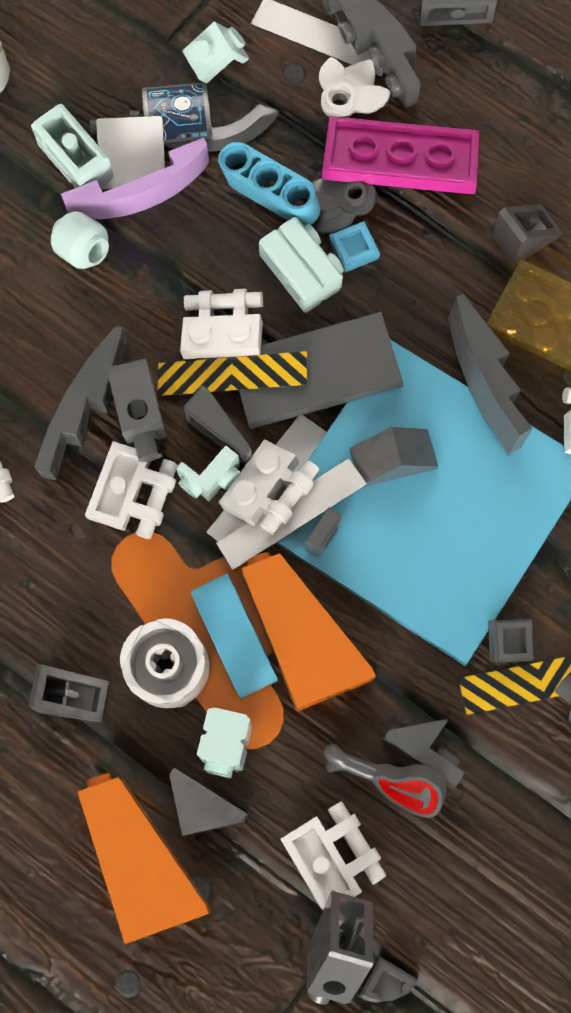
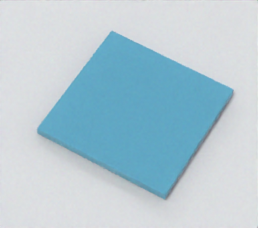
M390 340L402 377L403 387L346 403L308 459V461H311L319 468L312 481L348 458L353 464L350 448L390 427L428 429L438 469L362 487L330 507L341 514V527L319 557L306 550V540L326 511L275 544L466 666L489 630L488 621L496 619L571 500V454L564 453V445L531 426L532 430L522 447L508 455L487 424L470 389L466 385Z

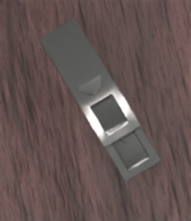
M322 0L329 15L334 14L336 17L338 29L345 44L351 43L357 55L369 51V56L374 66L382 68L386 76L387 88L390 90L392 97H398L405 109L417 104L421 82L412 69L414 67L417 46L398 20L377 0Z

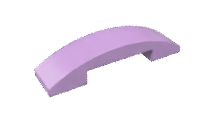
M201 138L168 151L171 166L108 191L102 192L98 181L95 180L62 193L61 196L67 212H83L94 220L110 219L134 214L164 202L194 181L209 163L205 139Z

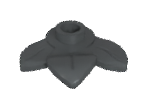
M318 179L311 182L315 188L321 211L317 223V232L320 234H333L350 227L356 216L369 213L377 199L375 187L372 184H363L358 181L341 182ZM362 191V195L358 199H351L353 194Z

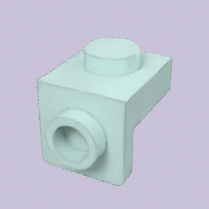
M215 21L182 50L198 79L205 83H208L231 61L236 60L244 64L249 59L243 49L245 41L239 32L233 27L228 29Z
M225 446L200 476L181 462L176 467L178 476L181 479L178 484L192 497L197 499L201 495L210 502L221 488L227 490L239 475L240 471L238 468L240 463L238 454Z

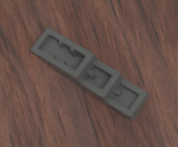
M461 294L456 297L448 317L455 353L468 388L482 415L509 455L522 447L532 430L530 424L514 405L521 390L503 368L509 351L465 295Z
M115 326L88 357L67 389L47 429L34 466L41 477L57 481L67 444L83 446L92 410L108 414L113 394L106 368L122 364L128 342L123 327Z

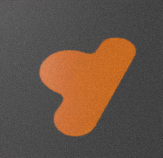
M135 532L126 536L115 548L112 555L111 571L117 584L145 624L163 618L184 623L195 632L208 652L210 671L206 685L196 697L206 713L207 709L215 707L246 714L253 726L249 745L245 746L246 749H259L270 744L279 734L284 722L283 706L277 693L271 685H268L242 699L239 697L190 592L228 573L267 656H269L273 651L242 577L241 568L248 566L247 562L232 570L226 558L222 557L204 567L193 569L184 563L172 544L162 535L153 532L151 539H145L136 535Z

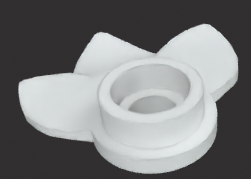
M330 57L323 64L319 72V82L323 89L321 108L327 116L349 118L354 113L371 114L386 104L391 92L384 87L374 85L375 68L371 59L354 63L345 69L333 57ZM336 100H342L346 104L336 105L333 104V102Z

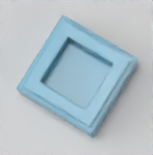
M365 221L329 235V242L336 257L343 266L344 273L376 261L380 257L379 250Z

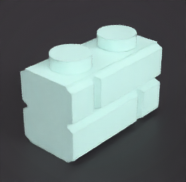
M63 104L56 105L31 125L38 146L70 183H73L74 188L95 180L98 181L101 188L114 177L108 156Z
M293 217L282 224L278 230L272 231L260 240L259 255L302 311L307 313L321 304L323 300H327L340 291L344 269L339 259L333 253L326 255L319 246L321 240L316 230L310 224L303 226L297 217Z
M215 707L207 709L203 726L206 734L201 735L197 756L205 764L204 770L207 771L206 773L231 779L233 771L243 770L247 754L245 746L249 745L253 728L251 720L246 714Z

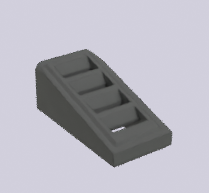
M204 385L201 386L184 406L186 421L221 449L225 446L229 447L238 454L239 463L245 466L252 457L250 445L210 391Z

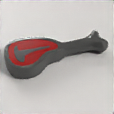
M336 743L326 745L323 754L327 758L325 767L328 773L346 771L373 782L386 799L414 815L430 818L440 812L447 794V781L438 770L419 764L405 767H397L390 764L377 765L345 753Z

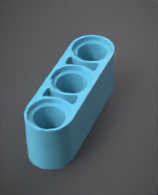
M232 142L221 149L218 162L228 185L234 190L287 221L297 217L305 226L313 224L318 219L320 204L315 188L308 179L244 143ZM245 163L242 168L232 170L236 165ZM277 181L273 186L263 188L267 182ZM299 199H309L301 206L293 205Z
M228 573L191 590L193 600L239 697L242 699L277 682V675Z

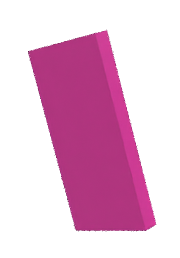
M329 116L322 180L358 181L363 184L475 195L479 131Z

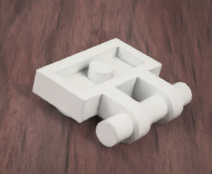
M234 289L233 293L213 294L212 290L199 291V295H185V310H199V317H183L180 347L183 359L261 355L262 318L260 314H248V308L263 307L262 292H247V289ZM214 309H233V315L214 316Z
M264 439L223 495L219 504L225 511L253 526L257 524L263 514L267 515L260 527L267 533L274 535L281 523L286 524L293 515L291 509L301 495H307L314 485L312 480L318 473L319 468L307 460L299 472L294 471L300 463L296 455ZM284 485L287 486L279 500H274Z
M113 441L86 510V518L125 531L131 516L141 520L136 535L145 539H151L155 526H160L164 513L161 510L168 493H172L176 480L173 477L178 464L163 459L159 472L150 470L148 467L151 461L139 462L136 448ZM142 483L153 487L147 505L136 503Z
M342 801L328 809L336 823L329 830L325 831L316 816L281 838L283 845L322 911L331 890L353 897L362 893L353 876L361 871H365L372 885L387 876L379 863L381 856L375 847L372 849L369 847L358 828L361 823L355 813L350 815ZM344 836L356 856V859L347 865L333 844L334 841Z

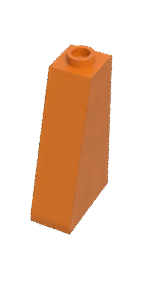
M265 552L246 561L248 566L241 568L242 577L297 712L365 685L375 679L376 675L373 668L280 553L270 556L269 552Z
M110 773L87 780L88 788L78 791V796L124 943L136 941L211 913L209 904L125 781L119 777L112 779Z

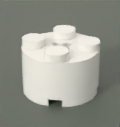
M163 618L139 626L127 637L120 654L123 677L130 690L145 702L156 707L176 708L187 705L201 693L208 680L210 661L204 644L190 627L177 620ZM171 655L170 659L175 664L171 670L165 669L162 673V669L157 665L159 659L167 660Z

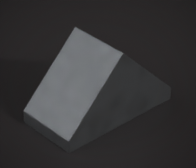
M541 204L504 207L499 212L492 237L514 266L557 240L563 232Z
M390 427L350 448L353 464L367 483L365 486L438 469L428 429Z
M37 664L28 707L42 714L102 722L109 681Z
M173 768L169 774L182 836L243 823L247 818V813L176 768Z

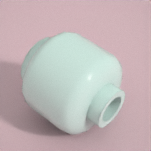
M73 211L58 219L54 224L51 234V246L58 256L75 268L86 269L98 265L106 257L109 248L107 230L100 223L85 213Z

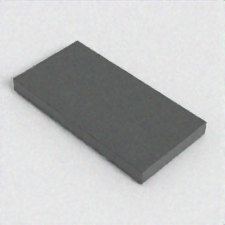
M382 312L261 345V355L307 351V385L244 389L239 391L249 428L254 429L403 387V381Z

